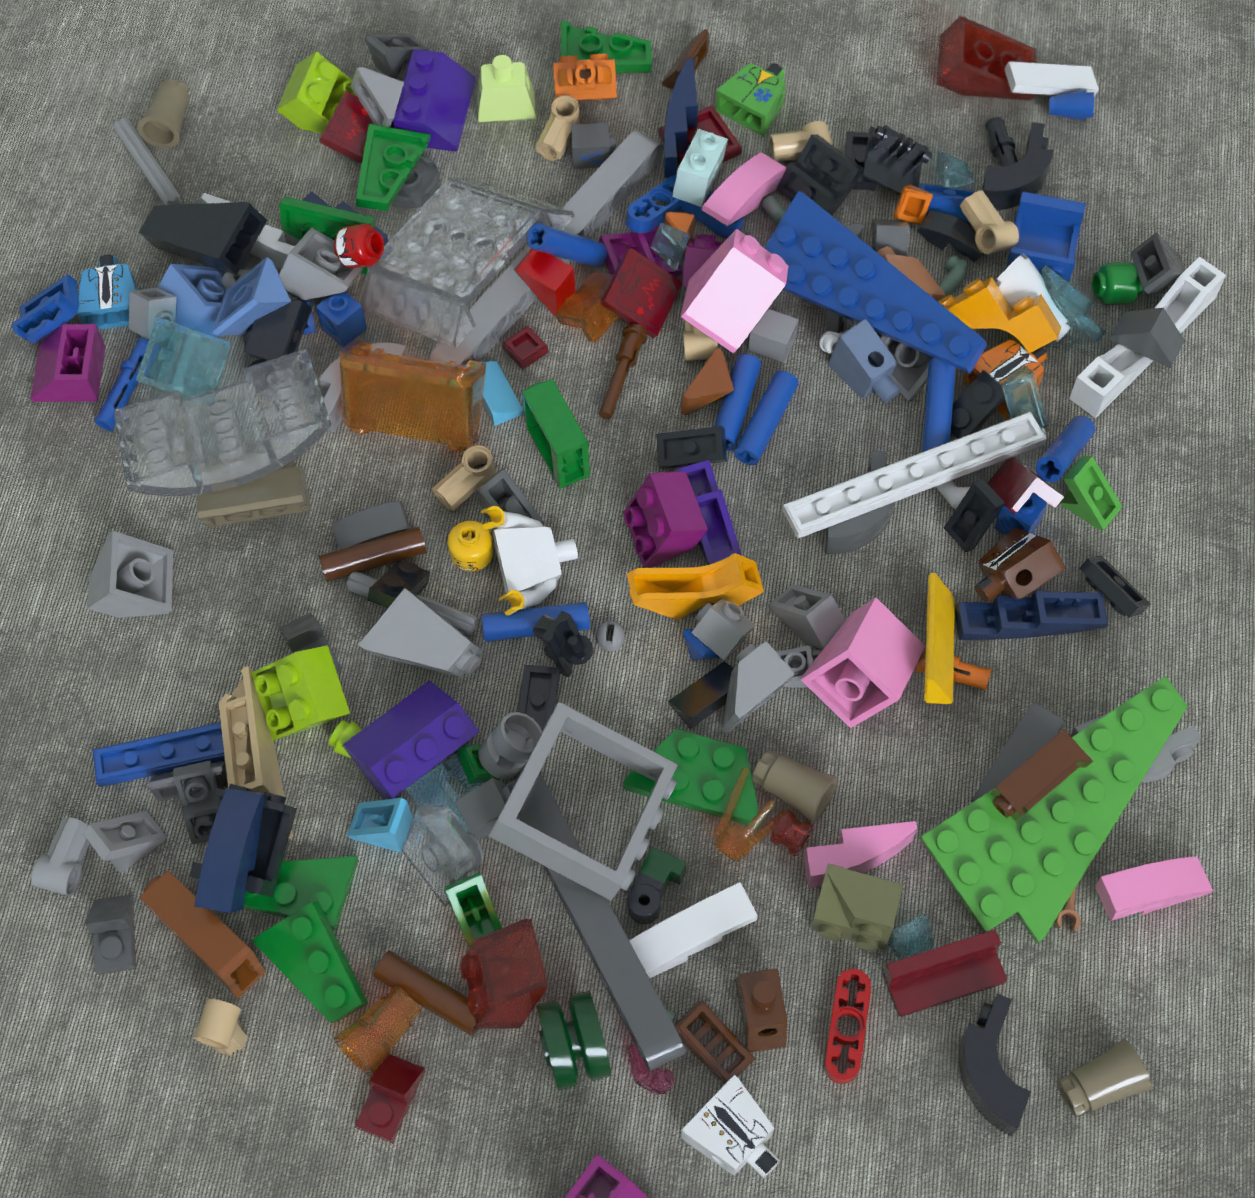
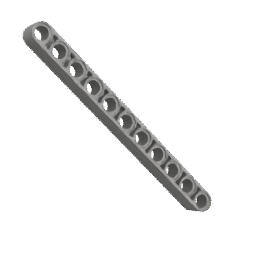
M637 130L631 132L552 218L547 226L590 239L657 165L663 154V145ZM529 245L436 345L428 360L429 367L455 383L461 382L467 376L465 364L480 362L537 299L533 291L514 271L519 262L531 249ZM554 256L567 264L571 261L561 257Z

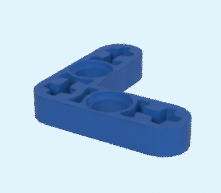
M675 174L628 206L625 221L626 226L631 231L647 233L665 221L666 213L678 212L682 209L688 214H693L696 220L718 235L728 238L736 229L741 231L744 217L726 226L702 211V207L672 197L677 176ZM709 191V194H708V196H707L705 202H706V201L710 198V196L713 194L712 191ZM654 201H662L668 205L660 206L655 204Z

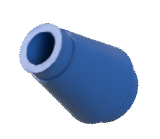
M1085 89L1050 96L1049 115L1083 121L1086 118H1093L1094 92H1086Z

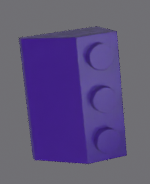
M413 49L393 118L394 127L396 129L431 134L430 143L427 148L458 152L476 84V77L443 52Z
M429 680L342 746L382 799L386 800L395 798L480 731L458 702Z

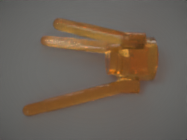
M747 767L741 770L721 822L713 832L718 837L714 846L725 856L737 863L741 857L745 858L750 850L788 815V811L783 809L752 836L753 831L774 807V801L770 800L746 828L737 823H734L731 828L728 827L749 773Z

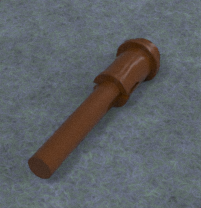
M631 323L622 331L624 338L615 357L618 363L599 411V415L604 419H611L630 367L635 366L641 346L647 342V331L640 324Z

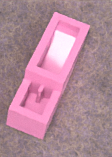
M762 152L758 153L740 166L719 186L704 203L702 211L726 226L734 223L758 209L762 198L776 190L786 167Z
M916 821L841 829L838 844L807 847L804 865L808 888L822 886L828 864L861 873L881 865L913 841L917 830Z
M1197 856L1165 860L1101 876L1095 885L1110 921L1141 912L1143 915L1213 892Z

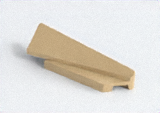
M246 666L240 671L243 679L232 695L225 693L219 702L228 788L229 784L250 788L252 792H267L285 797L274 741L266 724L263 709L251 675L253 670Z

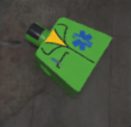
M776 63L770 64L766 70L754 64H747L716 90V111L764 137L785 100L786 83L783 80L785 76L783 68Z

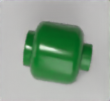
M1131 262L1104 263L1092 277L1093 295L1099 298L1101 303L1105 305L1130 304L1136 300L1138 292L1143 290L1137 268Z

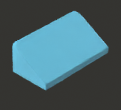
M497 361L465 364L467 377L494 426L524 414L521 404Z

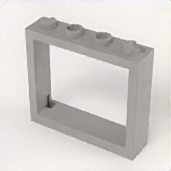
M558 702L489 837L611 901L620 888L625 891L628 889L635 876L636 871L631 869L634 859L641 860L649 845L650 840L645 838L648 828L655 829L664 812L663 809L659 808V804L662 798L665 800L669 799L676 786L677 780L673 779L672 776L678 764ZM560 731L655 781L615 870L516 819Z

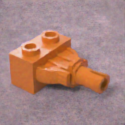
M608 54L590 55V60L579 61L577 56L559 57V63H553L555 99L564 95L571 96L577 101L617 98L615 59L608 60Z

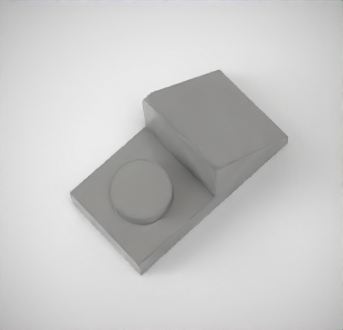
M147 811L91 823L84 832V836L104 862L110 860L118 872H123L161 845L167 838Z

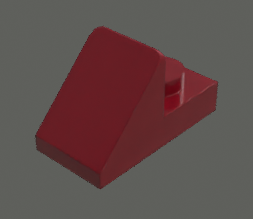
M389 1054L368 1081L372 1089L355 1127L360 1131L393 1144L425 1073V1068Z

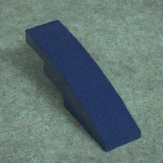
M693 58L686 59L675 82L668 105L664 130V178L677 174V152H687V127H697L698 103Z
M1035 591L1031 597H1023L1017 600L1012 597L997 596L992 603L958 602L955 606L959 640L1041 637L1106 628L1108 625L1103 593Z

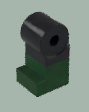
M652 846L627 899L629 914L634 921L640 924H650L656 921L661 912V899L670 881L680 885L686 874L685 861Z

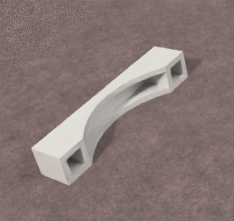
M1198 257L1178 277L1155 308H1164L1179 332L1182 333L1216 299L1226 275L1201 257ZM1118 344L1112 350L1098 356L1077 376L1069 399L1094 418H1097L1153 360Z

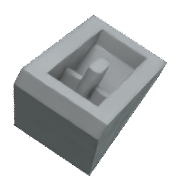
M365 67L357 68L351 83L353 91L375 125L390 127L404 82Z

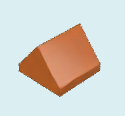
M911 184L905 186L893 218L921 225L933 195Z
M668 212L665 216V230L671 243L681 255L685 254L686 246L694 235V215Z

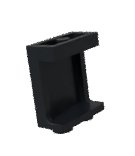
M229 784V788L252 791L250 788ZM216 788L214 795L220 797V806L226 790ZM264 792L265 797L255 868L248 871L246 891L273 897L297 808L285 805L286 797ZM193 862L190 877L199 879L202 868L201 863Z

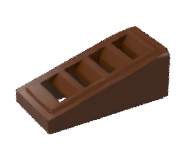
M703 1000L695 1003L674 1024L682 1043L724 1084L734 1075L738 1077L756 1059ZM700 1018L704 1023L692 1034L688 1028ZM712 1029L716 1034L703 1046L699 1040ZM723 1040L727 1046L714 1058L710 1052ZM735 1052L739 1057L725 1070L721 1064Z

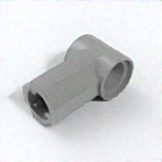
M71 817L62 819L47 855H41L34 865L31 876V883L34 887L66 896L74 894L81 880V862L90 844L84 836V832L89 826L88 824Z

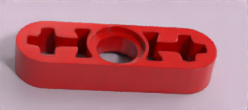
M848 969L842 972L837 979L834 991L824 1070L827 1077L837 1084L852 1082L858 1075L861 1067L871 995V981L867 974L859 969ZM850 980H856L857 986L864 990L857 992L854 1007L846 1006L849 990L843 988V985H849ZM843 1016L853 1017L858 1022L859 1031L853 1036L841 1034L837 1029L838 1019ZM833 1041L849 1046L846 1060L847 1063L853 1065V1068H847L845 1074L839 1073L838 1066L832 1064V1061L838 1060L841 1052V1045H833ZM850 1045H857V1049L850 1047Z

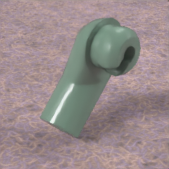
M768 196L762 202L763 209L778 225L786 212L784 207L774 196Z
M951 256L946 261L945 270L949 273L939 283L946 296L952 295L963 282L968 268L964 259L960 260L957 256Z

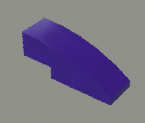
M710 460L676 469L675 472H686L708 528L698 542L707 565L721 561L734 553L742 555L722 490L718 489Z

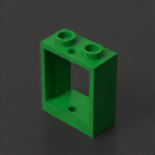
M553 378L543 383H534L528 389L522 391L526 428L559 489L590 477L588 441Z

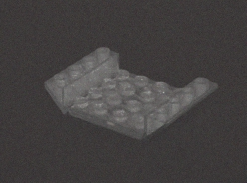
M449 177L384 246V252L375 265L368 267L361 302L363 312L456 348L476 326L468 306L527 242L529 229L534 224L540 223L563 230L575 215L571 210L479 180Z

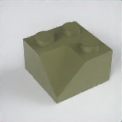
M828 864L811 930L818 931L819 936L828 940L839 941L840 938L853 941L857 947L866 951L885 950L894 927L904 884Z

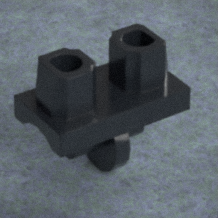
M561 611L556 619L544 614L533 628L535 636L545 644L544 652L546 656L554 661L556 667L560 668V673L566 677L572 674L573 665L585 664L593 654L594 647L590 639L580 635L571 615Z

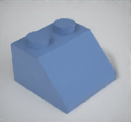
M170 264L158 285V288L177 297L176 322L185 335L192 338L216 336L212 330L227 290L221 280L225 275L221 270L213 267Z

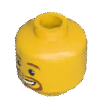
M469 520L460 522L451 529L448 535L447 546L453 564L466 572H475L485 568L490 563L494 553L490 531L484 530L482 523Z

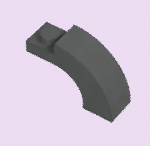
M872 450L868 473L890 465L885 464L886 451ZM895 502L826 528L825 554L851 552L872 542L888 525L893 514Z

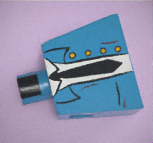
M103 255L98 259V268L85 269L82 272L78 295L79 308L77 311L81 324H96L98 330L129 325V291L138 290L129 265L118 264V259L113 255Z

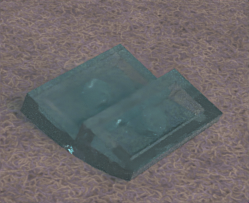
M1045 265L1042 269L1043 280L1058 310L1072 325L1098 342L1105 335L1106 331L1085 314L1094 303L1074 285Z

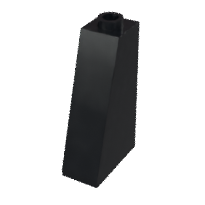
M247 202L155 205L138 233L159 250L237 275L268 220Z

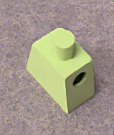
M499 55L493 59V64L481 66L477 92L478 122L536 119L535 92L524 63H511V59L508 56Z

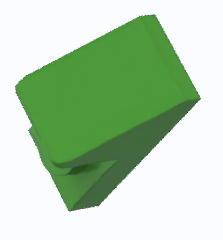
M1082 455L1063 478L1069 491L1064 495L1060 504L1098 530H1105L1123 506L1094 457Z

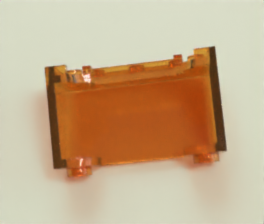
M358 340L341 349L340 379L343 423L350 427L351 432L366 434L374 431L447 445L446 448L452 451H466L468 446H472L477 442L487 363L470 360L468 366L456 365L455 361H449L444 364L384 353L382 348L372 351L373 343Z

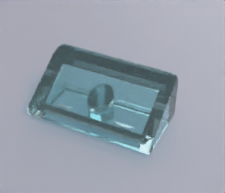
M1023 366L1001 384L1010 419L1031 412L1043 433L1049 432L1050 429L1035 374L1027 366Z

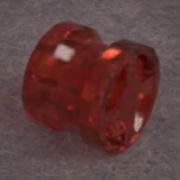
M787 810L776 825L770 837V842L775 845H784L788 848V852L796 857L810 838L815 825L809 821L801 822L797 819L796 813Z

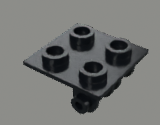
M878 125L876 128L871 126L869 128L862 176L901 196L905 186L911 184L918 187L922 162L927 164L930 161L932 152L925 145L923 146L917 142L913 144V139L910 137L905 140L904 134L898 133L886 125L883 127Z

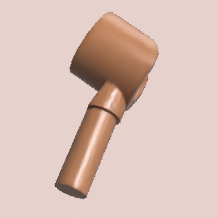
M1076 888L1054 921L1055 927L1059 929L1062 923V916L1070 917L1073 922L1071 933L1080 925V917L1074 911Z

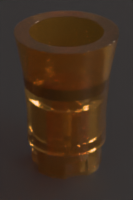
M396 986L386 996H381L352 1025L333 1038L334 1042L353 1064L367 1075L372 1076L400 1038L413 1026L412 1022L421 1012V1009L405 991Z

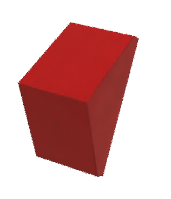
M531 248L514 269L554 316L559 315L576 293L574 267L553 255Z

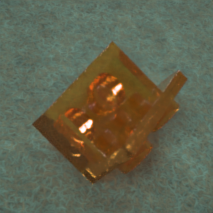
M599 272L589 275L581 287L572 296L568 297L564 305L555 313L559 323L582 328L590 342H597L619 317L600 304L613 275Z

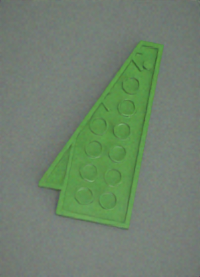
M1166 676L1072 737L1093 762L1086 768L1075 770L1016 822L1011 816L1005 818L1000 814L992 803V800L995 798L990 794L991 791H989L919 838L983 933L990 931L1016 913L1036 943L1045 938L1188 707Z

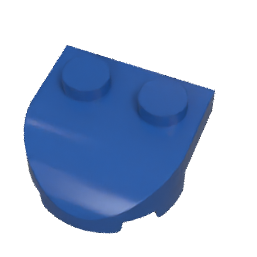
M67 274L20 306V318L11 323L13 331L34 345L62 324L71 320L79 308L77 281Z

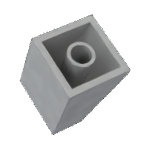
M406 588L403 589L358 644L364 650L381 658L462 678L465 673L470 675L476 670L482 661V658L479 656L484 651Z

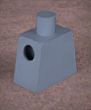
M865 319L839 337L828 365L860 398L864 399L873 392H876L884 403L895 398L899 394L900 389L890 377L897 365L896 360L869 322Z

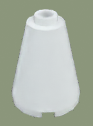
M1023 253L997 278L996 284L1012 310V306L1022 298L1030 296L1033 299L1042 294L1061 325L1059 337L1055 340L1059 342L1071 329L1067 324L1071 317L1032 261Z

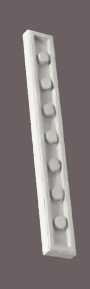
M1028 412L784 504L783 513L797 539L1043 446L1047 438L1032 413Z

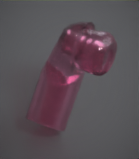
M635 1044L627 1047L634 1082L653 1094H666L674 1085L673 1073L668 1069L663 1071L659 1068L649 1071Z

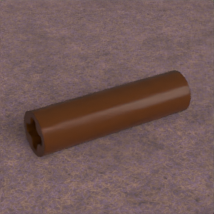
M415 527L319 555V560L326 582L350 576L352 572L360 573L398 562L399 560L427 553L421 530L419 527Z
M390 950L384 954L374 971V978L470 1036L477 1032L486 1017L487 1008Z

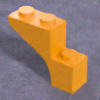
M992 277L983 282L981 279H976L963 288L964 292L955 298L952 295H948L938 301L971 329H1001L1009 332L1023 344L1028 354L1056 340L1061 331V325L1042 294L1033 299L1030 296L1022 298L1012 306V310Z
M736 553L721 561L701 567L637 568L627 573L630 587L629 595L635 606L676 620L682 619L710 602L716 604L724 598L740 606L764 592L756 561Z

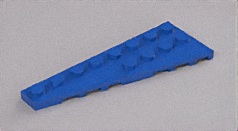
M800 191L797 192L765 246L767 251L771 254L779 255L789 266L786 285L782 290L857 324L866 319L875 332L970 374L987 346L986 341L807 195Z

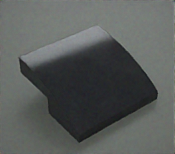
M812 134L797 162H790L776 190L790 201H793L797 192L800 191L832 216L846 199L863 173L864 168L818 134Z

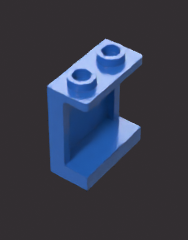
M1022 191L1015 219L1019 239L1017 245L1009 249L1006 269L1024 253L1032 261L1043 279L1069 284L1075 265L1074 258L1086 203Z

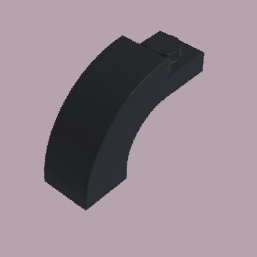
M1032 122L1025 156L1020 161L1001 167L987 165L982 191L996 211L1019 206L1022 191L1037 194L1045 183L1054 150L1047 149L1048 138L1043 137L1045 124Z
M997 993L991 1004L984 1002L976 1024L982 1026V1028L968 1023L964 1030L959 1049V1068L966 1093L978 1112L994 1127L1012 1137L1020 1125L1031 1091L1014 1083L1005 1074L999 1063L997 1041L1012 999Z

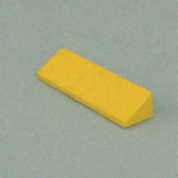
M936 573L928 575L924 700L926 703L952 704L955 599Z

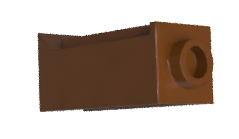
M1063 729L990 792L995 798L992 800V803L1005 818L1011 816L1016 822L1075 770L1088 767L1093 760Z

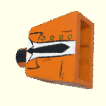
M1008 340L982 353L971 373L965 372L963 380L970 385L983 370L994 377L1011 393L996 410L1002 417L1009 420L1038 389L1045 371L1041 363L1047 359V353L1041 347L1028 354L1027 350H1024L1016 341Z

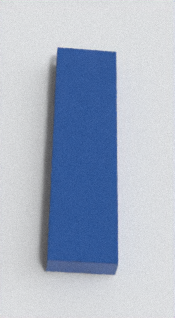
M221 722L93 749L96 783L99 787L173 772L174 768L211 761V763L224 761Z

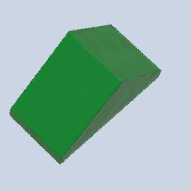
M480 872L444 887L450 907L471 954L506 939Z

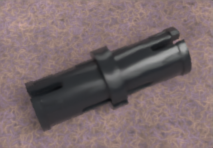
M1002 117L989 119L984 127L991 141L990 150L992 155L997 157L1000 167L1017 163L1018 159L1014 151L1016 145L1013 138L1008 135Z

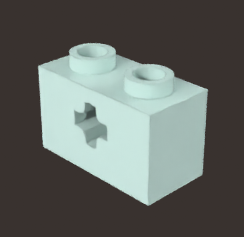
M701 129L697 130L678 168L672 197L700 207L703 206L722 167L728 139Z

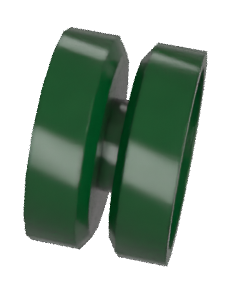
M589 990L570 995L568 1006L572 1021L565 1022L561 1005L556 1000L536 1005L542 1030L538 1031L547 1067H552L558 1091L578 1085L580 1078L576 1059L582 1058L586 1075L592 1081L612 1076L602 1030Z

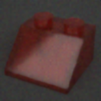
M531 919L520 920L476 939L461 960V975L463 979H466L469 990L468 1007L469 1011L474 1014L477 1029L521 1028L548 988Z

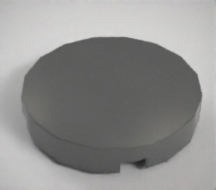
M424 155L420 157L391 205L403 209L420 208L430 203L438 195L441 182L439 171L433 160Z

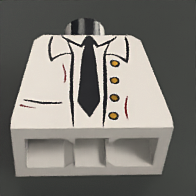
M735 1075L681 1131V1138L686 1143L732 1175L737 1174L748 1163L762 1178H765L780 1162L764 1145L773 1135V1125Z

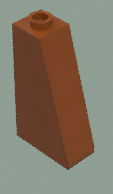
M166 871L162 876L153 878L146 885L144 893L139 896L143 903L237 999L266 972L253 951L212 911L194 907L196 896L171 872Z

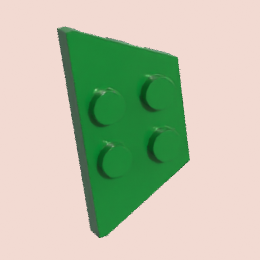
M675 729L653 751L678 764L672 776L673 779L677 780L676 786L669 799L665 800L662 798L661 801L759 828L760 814L746 748ZM633 770L624 779L622 787L623 790L649 797L655 781Z

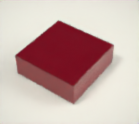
M526 326L502 342L503 350L522 370L549 353L548 346L529 326Z

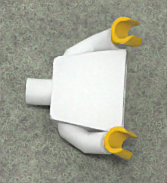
M498 506L482 509L481 513H487L491 518V522L482 524V528L484 530L499 528L493 531L492 537L506 593L499 597V601L505 599L511 604V608L504 612L505 615L510 616L520 609L539 605L556 588L557 580L562 575L560 563L578 559L574 539L554 542L551 527H544L538 520L518 513L502 511Z

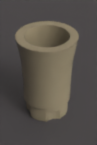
M170 78L165 79L156 90L147 111L137 124L139 135L147 143L155 147L168 149L175 147L179 143L181 126L189 105L190 96L188 94L189 88L182 81Z
M769 749L759 760L753 772L754 782L764 786V790L798 810L812 823H815L822 816L838 784V777L817 771L784 754L779 755Z
M1122 1039L1105 1053L1070 1071L1068 1076L1057 1081L1059 1092L1066 1106L1075 1117L1087 1110L1093 1112L1128 1096L1152 1090L1150 1077L1141 1058L1126 1039Z

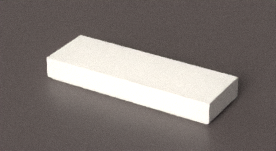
M1008 62L1004 69L1012 93L1062 95L1086 89V92H1094L1095 97L1099 90L1091 66Z

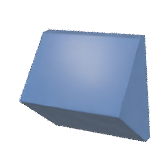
M266 257L226 290L212 330L215 335H246L247 331L253 327L255 320L291 302L271 259Z

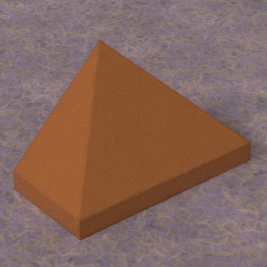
M715 349L683 394L680 413L688 415L734 391L721 349Z

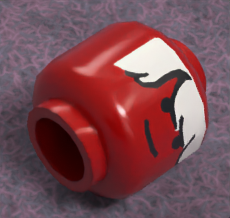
M358 224L345 226L336 235L333 246L334 253L345 267L351 269L370 267L375 265L383 254L384 240L382 235L372 225Z

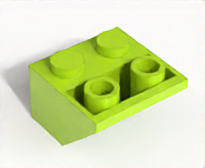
M316 51L296 64L276 111L300 129L323 134L345 91L355 96L357 95L351 87L352 79Z
M328 645L297 651L251 672L255 690L273 741L329 723L350 714Z

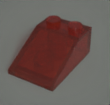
M960 15L939 38L937 85L964 96L1031 101L1034 98V94L1011 92L1004 69L1008 62L1035 63L1036 49Z

